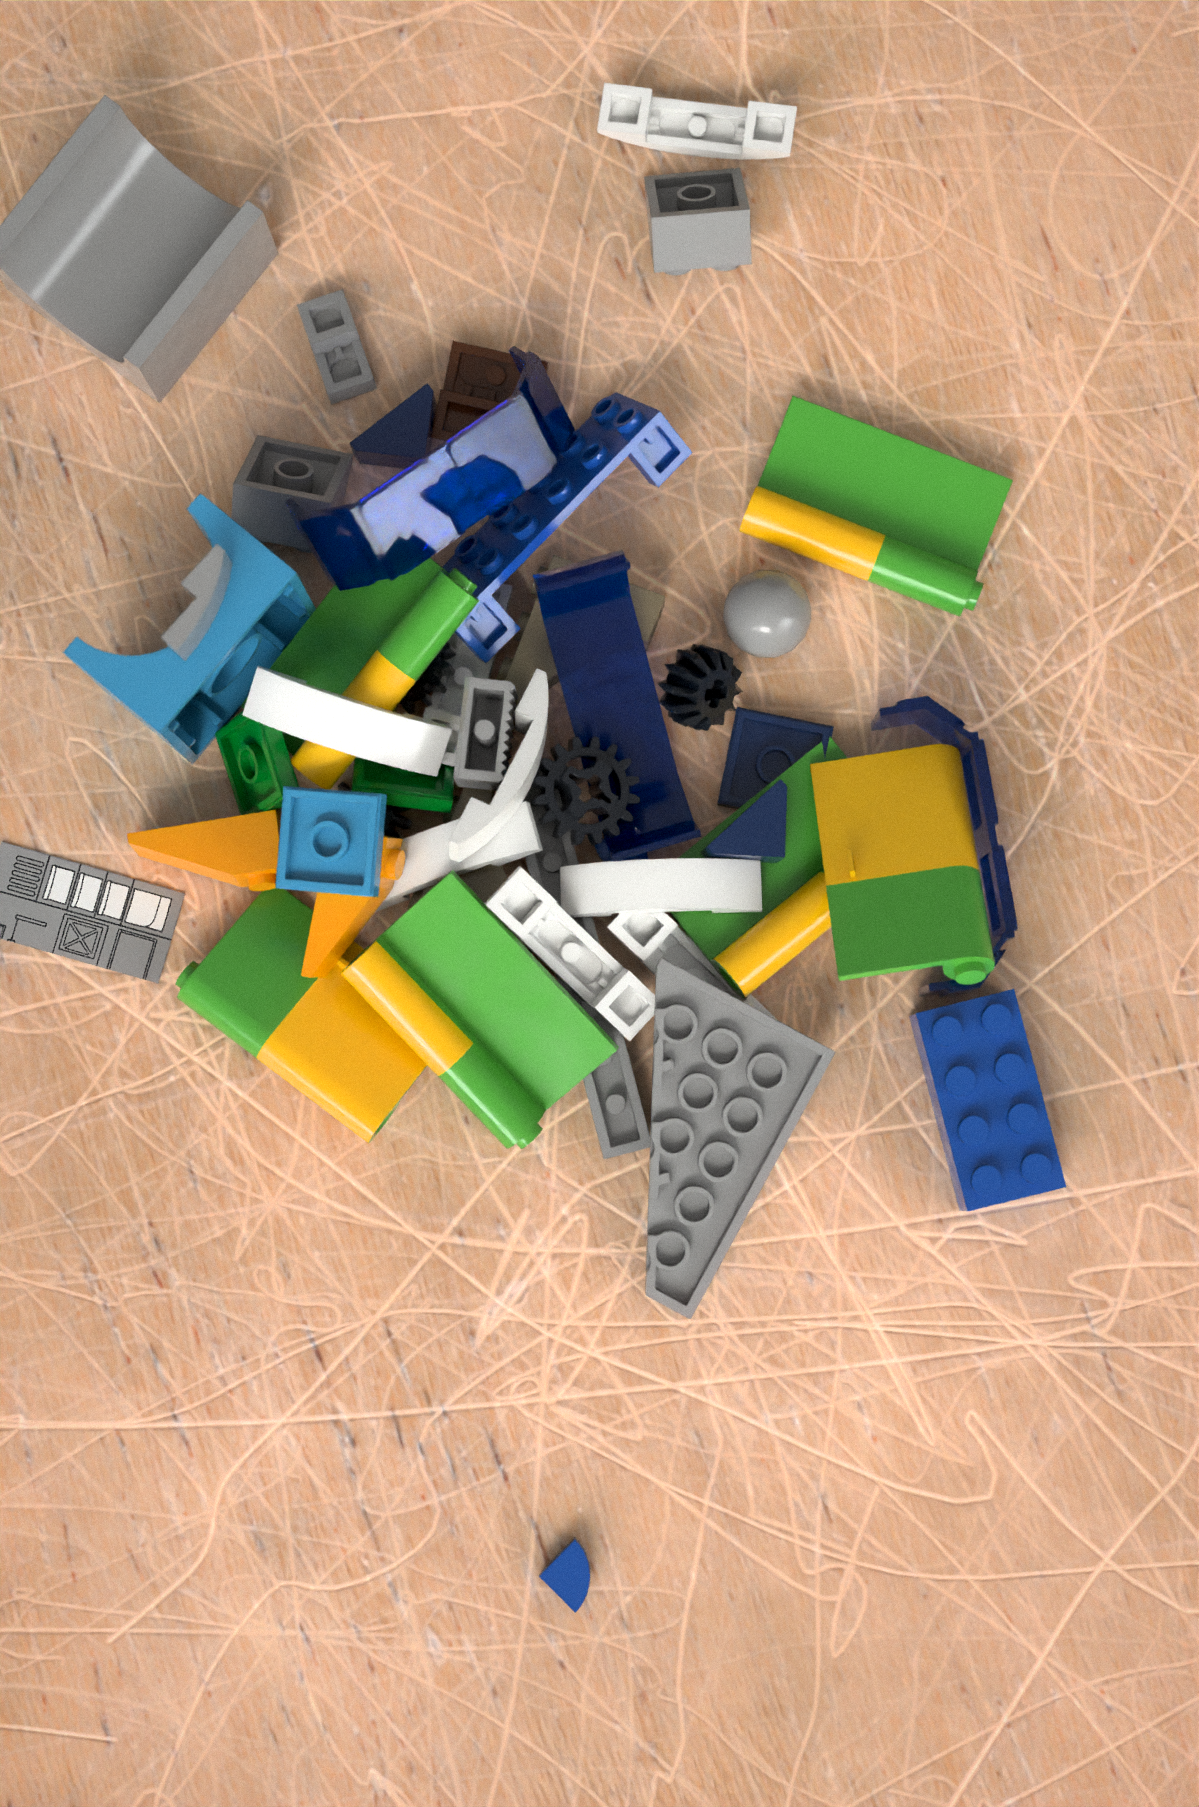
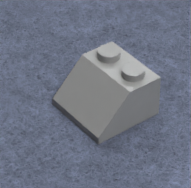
M740 168L644 176L650 249L654 273L664 272L669 275H683L690 272L691 269L703 268L730 271L738 268L739 265L752 264L750 207Z
M258 435L233 483L231 519L260 543L270 542L295 547L302 552L327 554L338 529L353 454Z

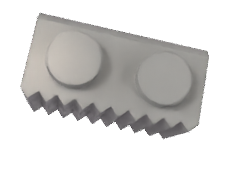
M465 677L453 777L457 786L498 790L510 766L508 762L511 758L509 750L513 748L510 740L514 738L512 730L515 728L513 720L515 719L514 710L517 708L515 700L518 699V695L511 681Z

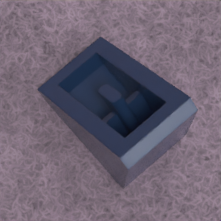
M428 383L349 443L354 457L360 464L428 471L432 446L431 434L437 406L434 391Z
M781 779L778 780L700 853L705 858L758 860L764 863H778L785 858L787 785Z

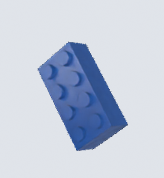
M1011 989L909 1016L959 1211L969 1212L1065 1188L1064 1175L1015 990Z

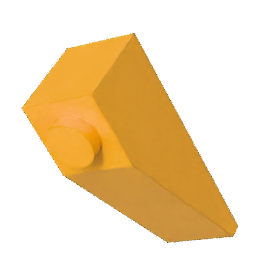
M276 810L127 833L128 844L138 856L239 887H248L251 891H267L274 889L276 885L281 818Z
M383 836L379 897L317 892L301 976L308 978L326 977L391 892L394 881L400 879L404 870L405 852L401 850L403 839Z

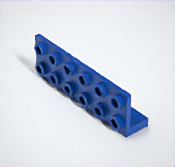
M617 392L600 400L593 407L591 416L576 431L568 433L561 439L557 446V451L543 465L532 469L524 478L523 485L508 500L502 501L493 508L489 515V520L474 535L466 537L457 545L454 555L442 568L450 573L455 567L478 586L473 594L479 599V602L455 631V634L478 659L487 663L521 629L493 598L492 594L627 456L650 484L659 488L693 453L659 410Z

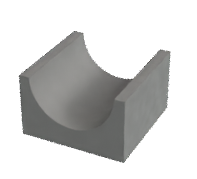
M106 95L103 96L0 225V280L7 290L158 403H161L278 254L263 211L248 200L241 208L231 205L197 184L165 158L136 129L123 112L121 106Z

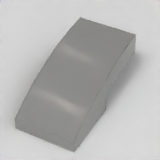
M343 289L297 304L331 405L376 390V383Z
M218 544L208 552L181 582V585L194 600L161 636V639L184 661L196 649L209 630L222 604L229 583L232 561L225 550Z

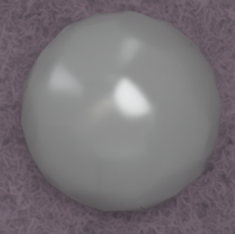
M757 570L741 577L730 589L725 600L723 620L728 636L739 649L757 658H775L794 650L805 638L811 622V605L806 590L792 576L779 570Z

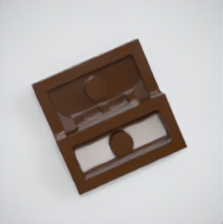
M453 341L444 387L440 389L431 438L527 459L550 362Z

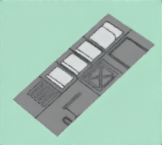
M1 841L0 939L159 983L185 893Z

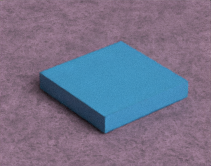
M283 786L275 888L379 897L387 795Z

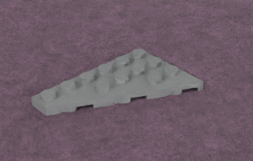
M660 957L656 965L645 1294L647 1297L691 1319L830 1064L835 1051Z

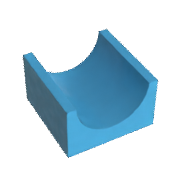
M201 493L187 510L211 547L213 548L218 544L225 550L232 561V568L219 611L209 630L187 660L184 661L169 647L143 655H116L96 649L77 636L63 652L100 688L192 765L216 738V731L227 724L241 709V704L248 697L257 666L269 669L316 610L297 572Z

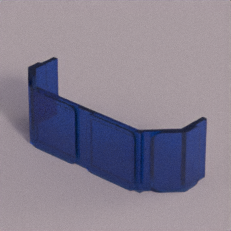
M515 346L510 348L509 352L521 374L512 396L357 502L306 512L292 498L285 501L293 521L324 573L335 587L340 591L372 585L379 580L389 579L393 581L400 575L409 573L461 537L468 528L485 516L494 514L548 477L552 470L559 466L557 460L560 452L564 453L575 428L539 356L531 351L525 353Z
M623 550L532 575L541 616L574 737H579L583 747L586 746L588 740L593 736L599 737L600 750L606 749L613 743L616 744L618 748L614 758L618 762L630 758L632 763L624 771L627 776H638L640 780L637 784L629 787V793L640 797V803L626 806V810L634 817L632 822L624 824L616 821L620 834L613 838L607 836L602 830L608 853L613 862L702 837L700 829L692 817L677 772L630 593L627 570L631 569V566ZM581 759L583 769H585L587 765H589L592 762V760ZM609 775L611 792L616 795L614 781L611 775ZM602 815L597 816L599 822L605 818Z
M929 696L900 700L894 706L879 708L871 722L872 731L916 724L941 743L953 745L960 751L993 936L991 942L996 966L1006 949L1000 950L1004 943L1015 938L1014 932L1018 930L1005 852L1003 845H998L995 826L998 825V814L984 740L979 739L978 731L969 732L964 729L965 723ZM990 973L986 975L983 981L970 985L959 984L955 979L927 984L918 989L919 997L939 994V998H946L971 993L982 986Z

